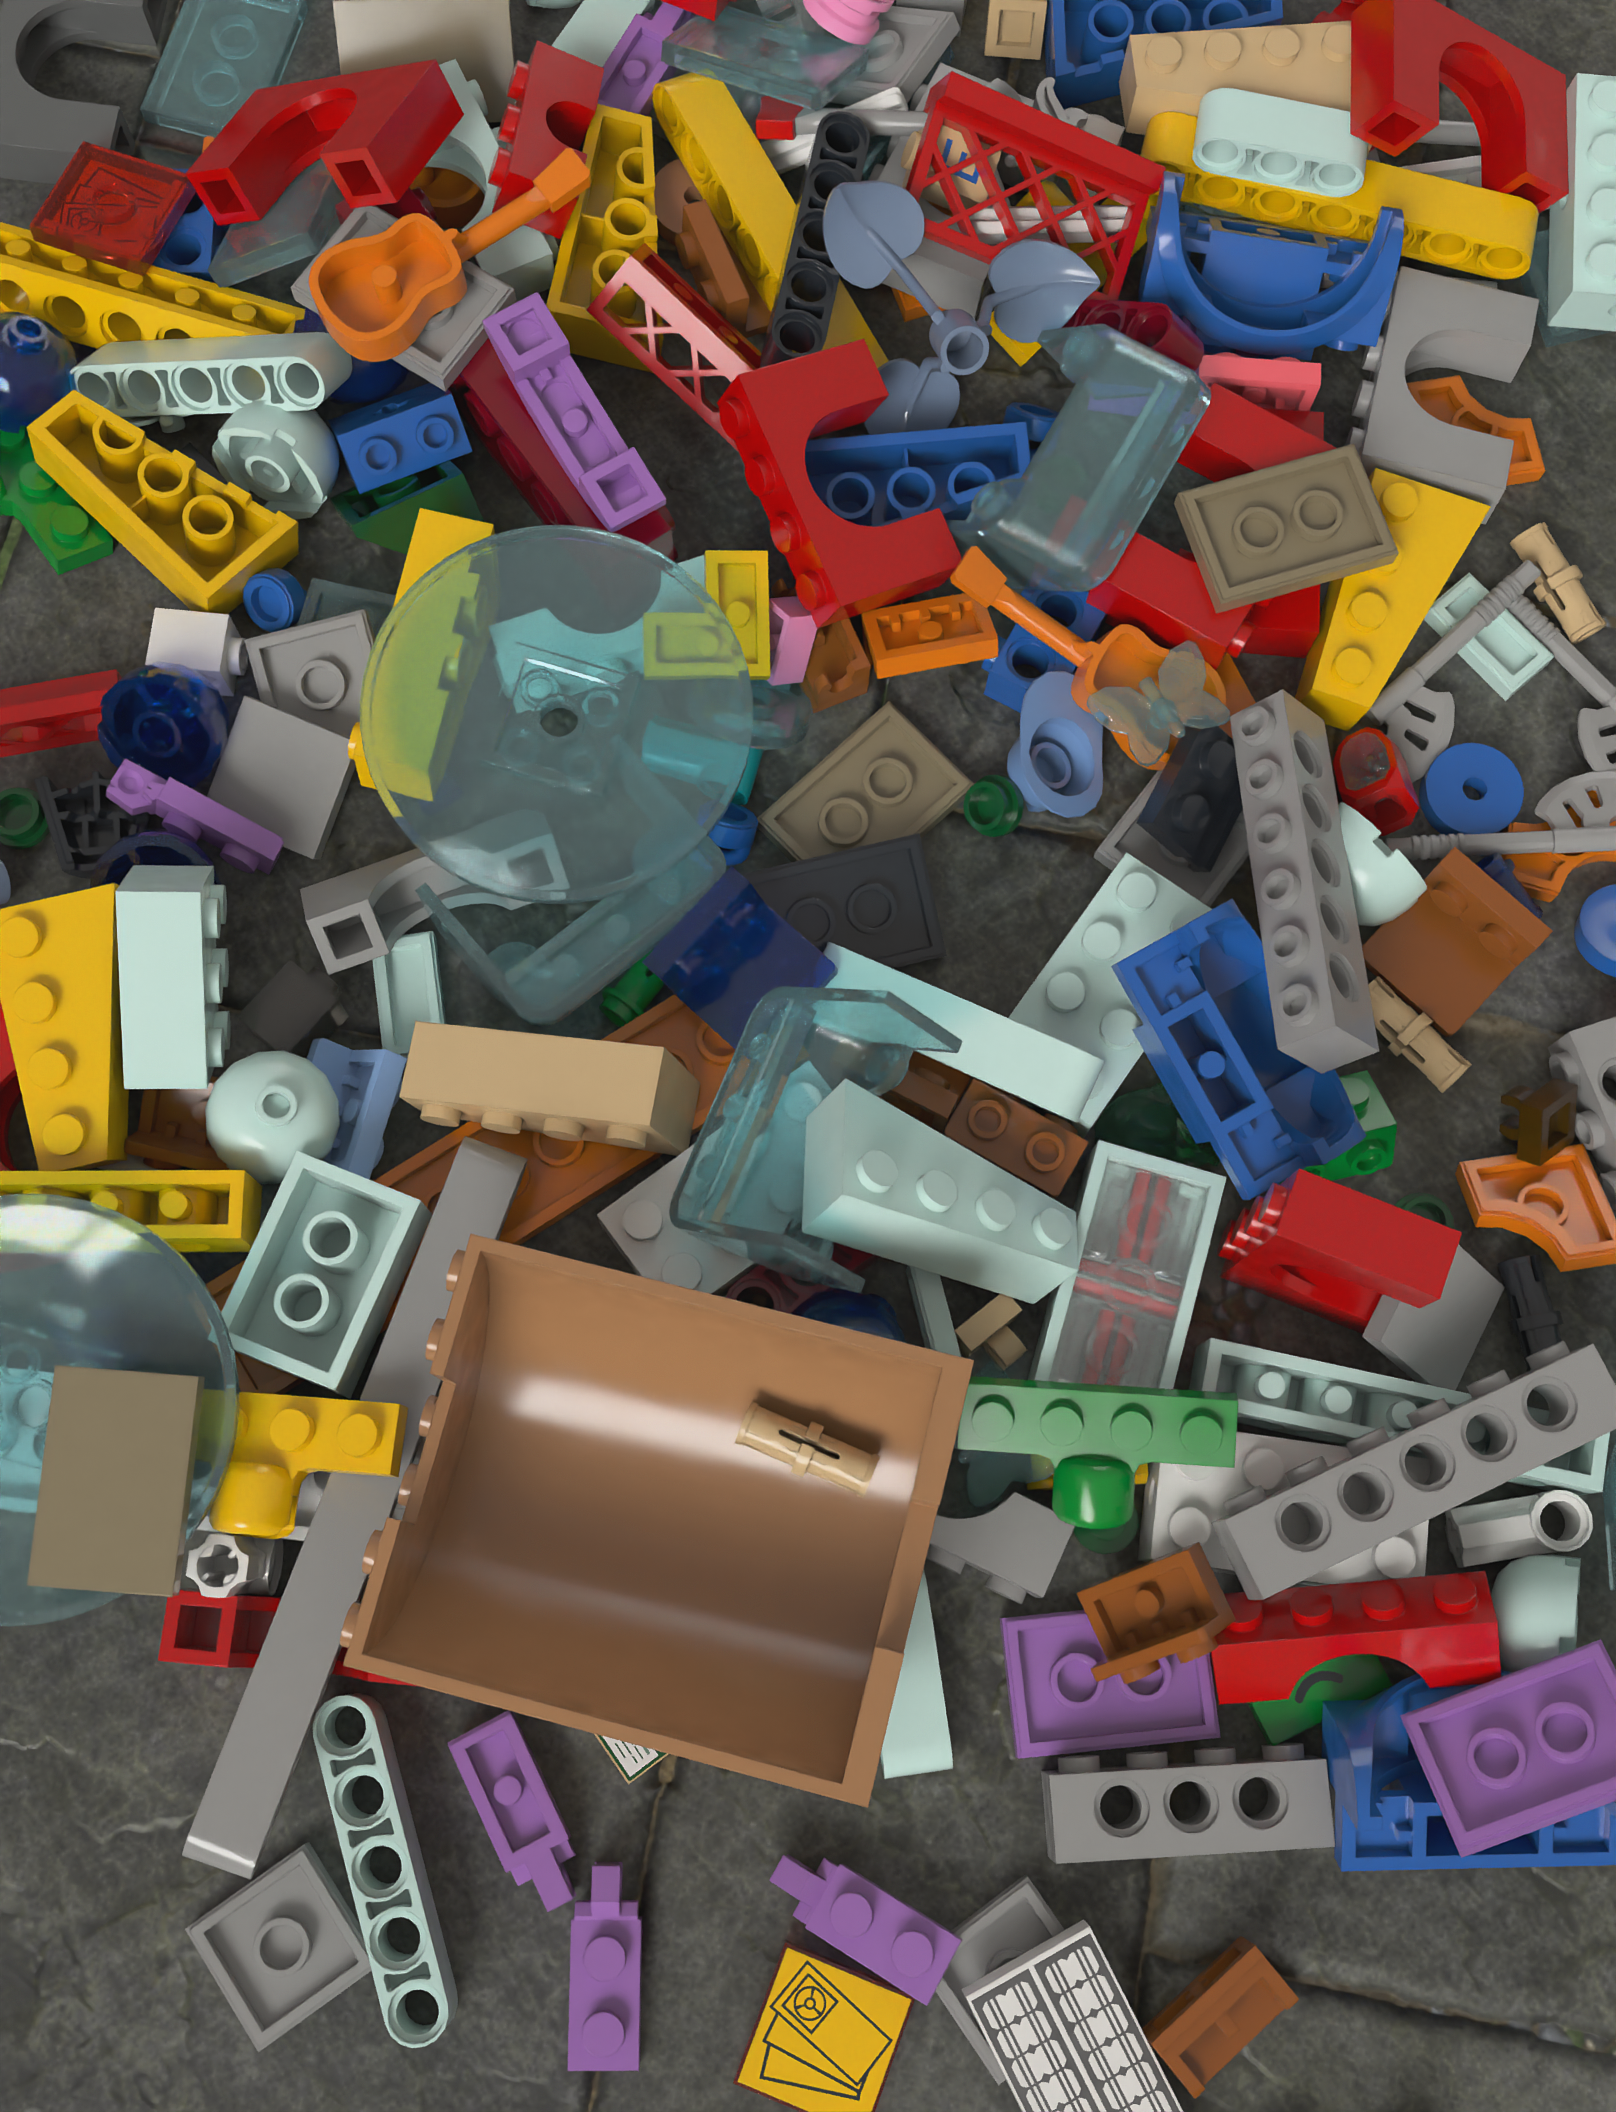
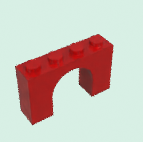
M1366 0L1351 13V135L1394 157L1398 156L1439 125V82H1441L1462 101L1476 126L1481 145L1482 188L1531 201L1537 207L1539 213L1569 194L1565 74L1435 0Z
M436 59L256 89L185 174L218 226L261 220L289 184L303 170L320 158L325 163L350 209L397 203L464 116V113Z
M865 339L738 374L717 402L722 428L726 435L735 442L745 465L747 484L752 493L759 497L770 521L772 540L776 548L785 555L796 579V592L799 601L806 610L810 611L817 629L937 588L950 578L962 559L940 508L884 526L869 527L857 525L844 520L832 512L817 496L809 481L805 465L807 440L865 422L889 396Z
M1214 382L1185 428L1174 461L1213 482H1218L1333 450L1336 447ZM1124 526L1094 574L1086 603L1124 624L1137 627L1146 636L1171 650L1186 652L1203 659L1217 671L1226 654L1238 658L1256 627L1255 624L1247 621L1256 604L1267 610L1273 598L1216 614L1197 562L1188 560Z
M1299 1168L1280 1185L1272 1183L1265 1198L1257 1196L1251 1210L1244 1208L1237 1221L1232 1219L1229 1221L1220 1240L1217 1256L1226 1259L1220 1274L1221 1278L1363 1334L1382 1294L1419 1309L1441 1298L1462 1232Z

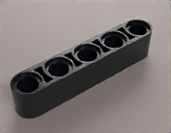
M835 111L828 113L821 119L805 164L760 358V368L822 351L825 344L840 274L830 261L824 243L822 228L824 209L833 188L844 182H861L870 142V133L866 124L859 117L849 112Z

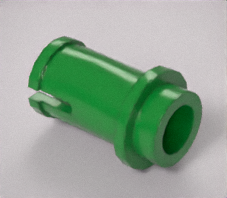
M643 948L640 956L614 988L607 987L602 992L604 1001L600 1004L599 1009L611 1022L620 1028L642 1015L667 981L676 974L674 966L664 958L650 977L646 976L660 953L651 948Z

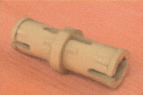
M1545 522L1530 527L1510 542L1511 547L1515 549L1522 562L1530 560L1540 570L1541 575L1534 581L1537 587L1533 592L1539 602H1547L1572 645L1587 639L1607 625L1605 619L1601 617L1579 581L1583 577L1582 572L1577 565H1569Z
M1378 976L1368 984L1375 1027L1391 1043L1388 1048L1397 1057L1402 1053L1427 1076L1441 1093H1444L1472 1064L1441 1038L1430 1026L1433 1021L1424 1012L1418 1015Z
M753 1401L751 1402L737 1434L735 1444L747 1446L791 1465L790 1473L803 1478L807 1472L854 1492L858 1497H864L880 1459L879 1455H872L823 1434L824 1426L813 1421L807 1427L762 1408Z

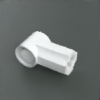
M1567 1490L1541 1492L1528 1496L1455 1507L1445 1511V1531L1448 1545L1459 1568L1517 1559L1528 1555L1569 1552L1580 1548L1589 1539L1593 1529V1518L1588 1505L1578 1495ZM1548 1503L1556 1506L1562 1512L1565 1519V1529L1558 1540L1549 1538L1544 1533L1540 1524L1541 1512Z
M209 1531L205 1543L199 1548L189 1551L186 1576L196 1582L201 1596L226 1598L241 1594L273 1596L277 1590L282 1571L283 1539L244 1537L230 1533Z

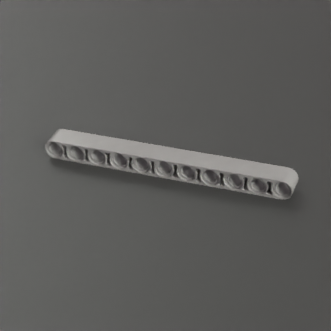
M467 1136L462 1140L359 1400L396 1403L408 1407L399 1478L331 1472L188 1834L182 1856L250 1880L256 1871L342 1649L340 1636L345 1617L350 1606L354 1602H360L370 1576L362 1572V1562L367 1543L373 1531H383L386 1518H392L398 1503L403 1476L409 1464L413 1463L423 1436L419 1435V1423L423 1408L430 1395L439 1396L443 1381L430 1374L433 1361L426 1359L425 1352L431 1328L437 1318H446L453 1292L446 1290V1279L451 1260L458 1249L466 1251L470 1234L499 1240L528 1161L527 1158Z

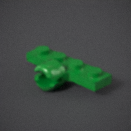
M0 381V516H14L22 523L57 575L113 554V539L107 530L35 462L26 428L31 423Z
M970 1376L958 1427V1449L1036 1454L1049 1458L1054 1466L1052 1508L1058 1519L1067 1524L1082 1528H1115L1126 1524L1133 1515L1135 1472L1140 1465L1154 1462L1235 1468L1238 1397L1237 1393Z

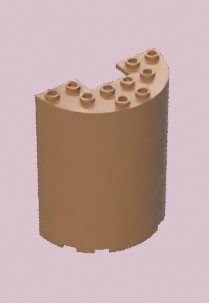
M470 1234L466 1251L458 1249L453 1255L448 1269L446 1290L453 1292L446 1318H437L435 1320L426 1345L425 1357L427 1360L433 1361L430 1374L443 1381L439 1396L430 1395L425 1403L419 1423V1435L426 1437L419 1464L410 1463L401 1482L398 1503L399 1505L406 1506L403 1518L398 1520L387 1517L383 1531L374 1530L367 1543L362 1562V1572L370 1576L362 1603L354 1602L350 1606L343 1623L340 1645L348 1648L343 1666L868 1808L902 1667L906 1640L937 1510L941 1503L974 1360ZM753 1401L762 1408L807 1427L813 1421L824 1426L823 1434L872 1455H879L880 1459L864 1497H858L854 1492L807 1472L803 1478L790 1473L791 1465L747 1446L735 1444L737 1434L751 1402Z

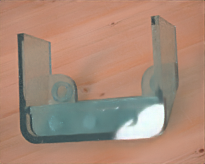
M1105 324L1042 330L1037 341L1060 364L1062 373L1071 382L1076 383L1075 387L1022 477L988 483L975 495L971 504L972 511L966 520H945L961 557L971 546H977L1007 577L1005 584L1012 589L1085 592L1101 584L1116 567L1211 401L1210 388L1195 371Z
M619 736L611 741L609 746L620 786L654 823L655 827L645 833L633 847L631 862L635 875L543 946L536 949L527 943L509 942L497 947L486 955L426 882L415 890L435 928L490 994L524 1022L533 1026H551L562 1021L716 901L727 886L728 870L724 854Z
M780 986L770 990L760 999L751 1013L672 1196L669 1209L672 1224L699 1240L794 1279L861 1293L866 1280L830 1260L834 1249L833 1241L802 1232L806 1117L845 1078L875 1096L882 1095L902 1082L908 1071L909 1060L913 1050L958 1053L963 1041L890 991Z

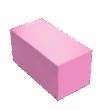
M798 596L769 598L770 678L766 681L772 686L803 682L817 631L816 624L810 611L802 606Z

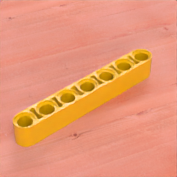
M708 66L655 84L652 92L653 107L662 130L703 200H706L713 217L771 312L796 208L794 200L714 68ZM839 278L826 341L822 350L865 339L877 368H879L889 360Z
M1168 111L1153 116L1147 124L1140 156L1166 167L1165 171L1185 174L1180 201L1287 228L1370 241L1373 235L1381 206L1402 209L1404 216L1401 256L1500 280L1515 279L1524 275L1530 268L1539 212L1531 201L1524 198L1366 159L1362 187L1357 192L1344 197H1329L1231 178L1203 171L1196 166L1192 159L1198 117Z

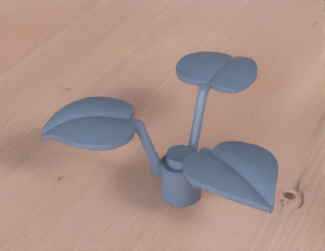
M887 181L844 182L832 189L825 205L822 226L823 238L829 259L837 272L851 284L868 289L881 284L893 268L933 320L929 331V340L938 357H926L920 367L911 360L899 358L888 361L878 368L889 396L864 422L870 435L946 429L957 412L960 400L959 384L951 373L968 375L977 371L985 363L989 354V342L986 336L992 333V327L989 323L993 308L995 322L1001 332L1007 337L1021 343L1037 342L1051 336L1062 328L1082 302L1100 286V280L1095 272L1073 251L1051 241L1026 239L1004 248L992 260L988 276L995 293L984 298L978 321H975L968 312L962 309H950L942 312L902 261V259L909 257L919 248L924 235V215L919 203L911 193L898 184Z

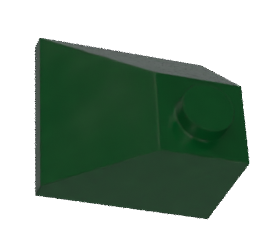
M450 460L359 494L356 486L330 498L335 510L357 538L406 555L420 508L484 522L464 474Z

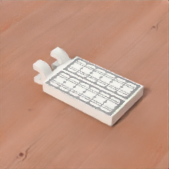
M1084 1919L961 1989L1022 2112H1183L1096 1937Z

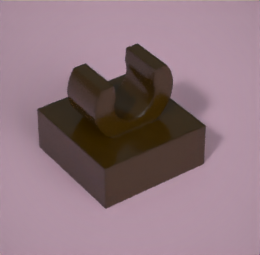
M1553 1078L1537 1091L1530 1087L1519 1085L1501 1096L1502 1104L1512 1106L1519 1111V1116H1511L1500 1124L1499 1132L1507 1138L1518 1140L1517 1159L1542 1166L1574 1141L1578 1085Z

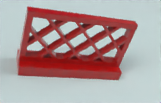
M949 72L930 88L923 110L928 116L906 190L919 203L922 190L939 182L953 216L940 223L924 217L923 237L990 265L995 256L1004 248L1046 228L1051 242L1069 249L1058 221L1081 211L1095 245L1077 253L1080 258H1084L1098 251L1107 272L1102 293L1095 290L1086 299L1118 301L1149 196L1159 191L1166 167L958 73ZM942 125L962 134L971 155L970 158L947 168L937 146ZM980 142H983L992 147L983 150ZM1000 151L1015 157L1025 180L1003 192L987 159ZM931 164L935 175L926 179ZM975 164L989 199L969 209H965L951 175ZM1034 165L1045 171L1037 174ZM1054 174L1068 180L1077 202L1076 205L1056 215L1041 184L1042 180ZM1028 187L1043 221L1019 233L1005 198ZM1087 189L1094 191L1098 194L1090 197ZM1106 197L1128 207L1121 231L1108 238L1093 205ZM991 205L999 221H1001L1007 240L995 246L979 241L969 216ZM957 223L960 232L948 227ZM1118 240L1115 252H1113L1110 244Z

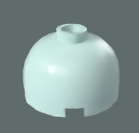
M266 400L253 401L237 409L223 424L218 432V439L212 446V456L220 474L227 482L230 481L248 493L251 490L257 496L267 500L268 502L264 507L275 514L279 510L294 520L312 517L322 503L327 500L338 477L339 448L329 427L314 409L285 411L278 406L264 404Z
M1340 803L1338 807L1341 829L1347 854L1358 925L1377 926L1393 921L1418 901V898L1427 890V885L1398 848L1392 852L1378 838L1382 832L1355 809L1345 803Z
M286 1051L257 1052L233 1063L215 1081L205 1108L206 1136L217 1156L227 1164L226 1166L230 1170H245L260 1184L282 1183L296 1151L323 1161L332 1149L340 1126L339 1101L327 1076L308 1059Z
M1553 1554L1528 1555L1511 1561L1498 1573L1491 1597L1498 1622L1501 1670L1513 1673L1576 1649L1578 1626L1577 1594H1579L1581 1558Z

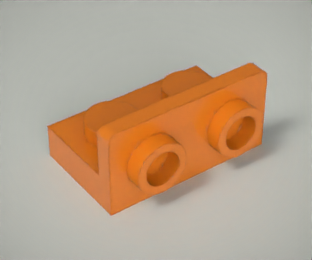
M966 593L874 609L861 614L863 650L870 665L874 666L877 679L998 657V636L988 609Z

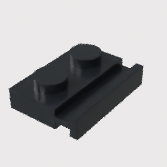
M1208 716L1189 718L1136 822L1174 856L1183 857L1188 861V868L1193 872H1211L1243 808L1233 739Z

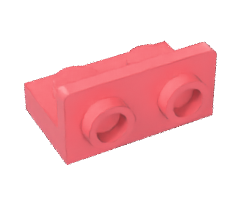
M1229 352L1203 355L1197 370L1187 381L1186 414H1195L1214 382L1261 408L1310 411L1321 386V363L1301 362L1292 357H1280L1273 360L1243 358Z

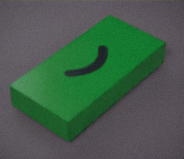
M1352 1654L1327 1660L1310 1669L1296 1683L1289 1699L1247 1702L1267 1744L1275 1746L1321 1722L1323 1701L1364 1700L1384 1690V1688L1392 1686L1377 1655Z

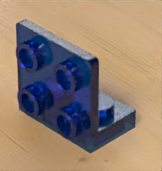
M732 866L642 961L674 995L750 1063L756 1062L838 973L835 964L763 901L752 884Z

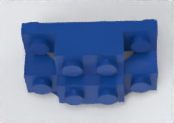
M1169 171L1163 172L1157 205L1150 206L1146 225L1148 247L1138 288L1139 302L1162 303L1167 305L1182 321L1185 316L1191 322V330L1203 342L1204 351L1212 354L1223 352L1235 354L1237 349L1259 354L1260 359L1273 360L1280 357H1292L1311 361L1314 348L1323 344L1342 351H1355L1358 349L1359 344L1376 347L1401 256L1404 235L1402 209L1381 206L1373 235L1370 241L1181 211L1179 207L1185 174ZM1191 252L1199 253L1196 267L1190 260ZM1323 273L1329 274V280L1335 284L1318 294Z
M1233 898L1111 966L1143 1024L1132 1029L1194 1141L1196 1144L1210 1141L1242 1200L1254 1198L1269 1189L1272 1183H1280L1299 1168L1304 1169L1309 1166L1328 1163L1366 1137V1133L1358 1121L1353 1105L1335 1069L1321 1074L1277 1049L1262 940L1248 920L1241 914Z
M1501 1670V1677L1512 1672ZM1415 1674L1389 1688H1384V1691L1367 1700L1323 1701L1322 1758L1326 1759L1328 1779L1335 1790L1334 1858L1341 1871L1616 1865V1801L1461 1858L1400 1715L1482 1684L1430 1688L1419 1674ZM1389 1784V1790H1382V1788Z

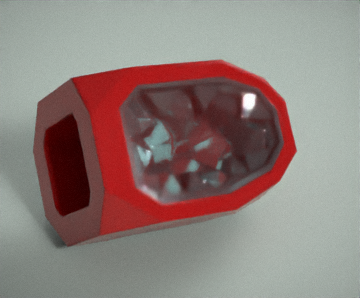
M1365 727L1346 736L1338 746L1333 760L1336 780L1343 803L1355 809L1382 832L1379 836H1386L1411 825L1419 809V802L1399 747L1382 731L1370 727Z

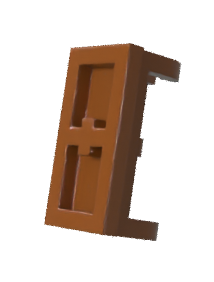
M783 578L777 580L772 586L771 598L797 596L796 586L788 589ZM849 618L818 628L816 631L803 682L798 683L812 714L868 693L871 665Z
M1240 1936L1142 2028V2031L1148 2043L1187 2091L1196 2099L1205 2090L1204 2085L1277 2015L1284 2009L1287 2010L1293 2007L1299 2001V1998L1267 1961L1256 1945Z

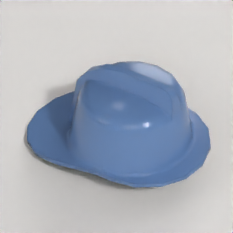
M1053 671L1043 674L1032 682L1025 693L1020 714V736L1008 753L1007 773L1008 777L1020 789L1028 811L1042 812L1049 810L1052 813L1069 818L1081 817L1094 809L1102 795L1103 726L1100 718L1084 711L1073 700L1071 684L1074 675L1066 671Z

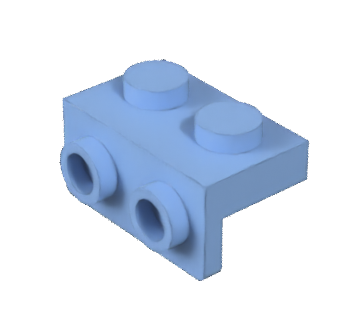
M316 1038L312 1041L307 1059L327 1076L339 1101L340 1126L332 1149L323 1161L370 1179L372 1170L380 1161L383 1153L384 1142L382 1137L391 1109L400 1098L401 1077L407 1058L387 1049L352 1050L328 1039Z

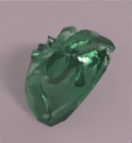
M1162 1082L1128 1092L1118 1097L1103 1110L1094 1126L1095 1145L1098 1140L1194 1168L1208 1162L1211 1166L1217 1167L1220 1162L1210 1141L1196 1144Z

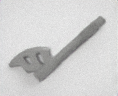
M1525 560L1515 571L1507 575L1503 581H1500L1447 634L1411 667L1406 668L1378 695L1372 707L1365 713L1375 725L1381 726L1383 723L1386 725V735L1399 747L1412 783L1421 779L1437 756L1446 750L1454 728L1455 704L1452 694L1450 692H1434L1424 687L1425 682L1484 627H1488L1498 615H1501L1511 603L1515 602L1524 593V590L1541 575L1540 570L1530 560ZM1408 702L1434 715L1433 723L1412 716L1411 712L1403 704ZM1405 731L1427 742L1425 750L1421 751L1404 736Z
M1521 595L1515 602L1511 603L1507 610L1603 706L1602 709L1598 710L1583 708L1579 711L1577 718L1578 739L1585 759L1594 772L1616 771V762L1612 764L1607 758V755L1616 752V735L1600 737L1599 734L1601 730L1616 726V687L1560 633L1561 631L1558 628L1554 627L1552 622L1548 621L1545 615H1542L1539 609H1536L1533 603H1530L1527 597Z
M1616 771L1589 772L1571 777L1554 786L1538 802L1535 808V814L1545 820L1551 827V830L1466 835L1457 833V835L1448 834L1446 836L1445 834H1439L1438 836L1434 834L1429 836L1420 835V837L1414 835L1404 838H1386L1385 844L1392 852L1398 848L1407 859L1418 860L1419 858L1421 860H1427V858L1443 859L1454 847L1465 856L1616 851V826H1610V823L1616 821ZM1591 790L1596 791L1601 807H1594L1587 792ZM1565 804H1570L1581 818L1582 827H1576L1564 807Z

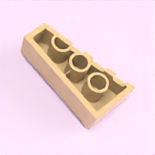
M1351 21L1130 35L1119 80L1126 132L1145 135L1150 119L1163 112H1179L1198 117L1199 105L1203 96L1219 88H1234L1351 112ZM1368 143L1367 156H1368V153H1369L1370 148H1371V146H1372V145L1369 144V143Z
M416 1021L399 1097L421 1111L420 1119L436 1125L457 1127L460 1120L481 1123L482 1127L501 1133L518 1134L520 1130L543 1133L561 1140H586L678 1156L689 1148L700 1082L665 1047Z

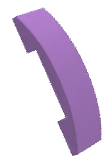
M536 292L482 320L483 327L505 371L534 423L573 485L607 530L612 534L666 504L665 496L634 447L628 449L570 355V346L567 338L539 293Z

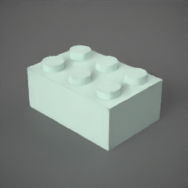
M133 865L115 891L124 1089H207L214 1067L224 1066L225 1049L230 1048L231 1038L229 1011H218V1003L222 1002L223 987L228 986L229 978L227 948H216V938L220 937L221 924L226 923L225 885H214V866Z
M296 1151L209 1339L232 1351L350 1399L429 1224L432 1213L419 1199Z

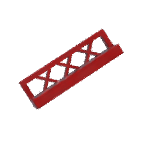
M644 242L629 256L586 311L738 451L734 440L730 439L722 428L719 408H716L705 397L704 376H725L732 382L738 374L759 369L762 353ZM625 283L645 301L647 323L626 324L607 306ZM657 313L668 323H657ZM680 333L691 344L692 365L671 366L660 356L658 334ZM638 334H648L649 344ZM702 355L713 365H703ZM693 376L694 386L684 377Z
M117 669L0 689V758L131 735L124 682Z

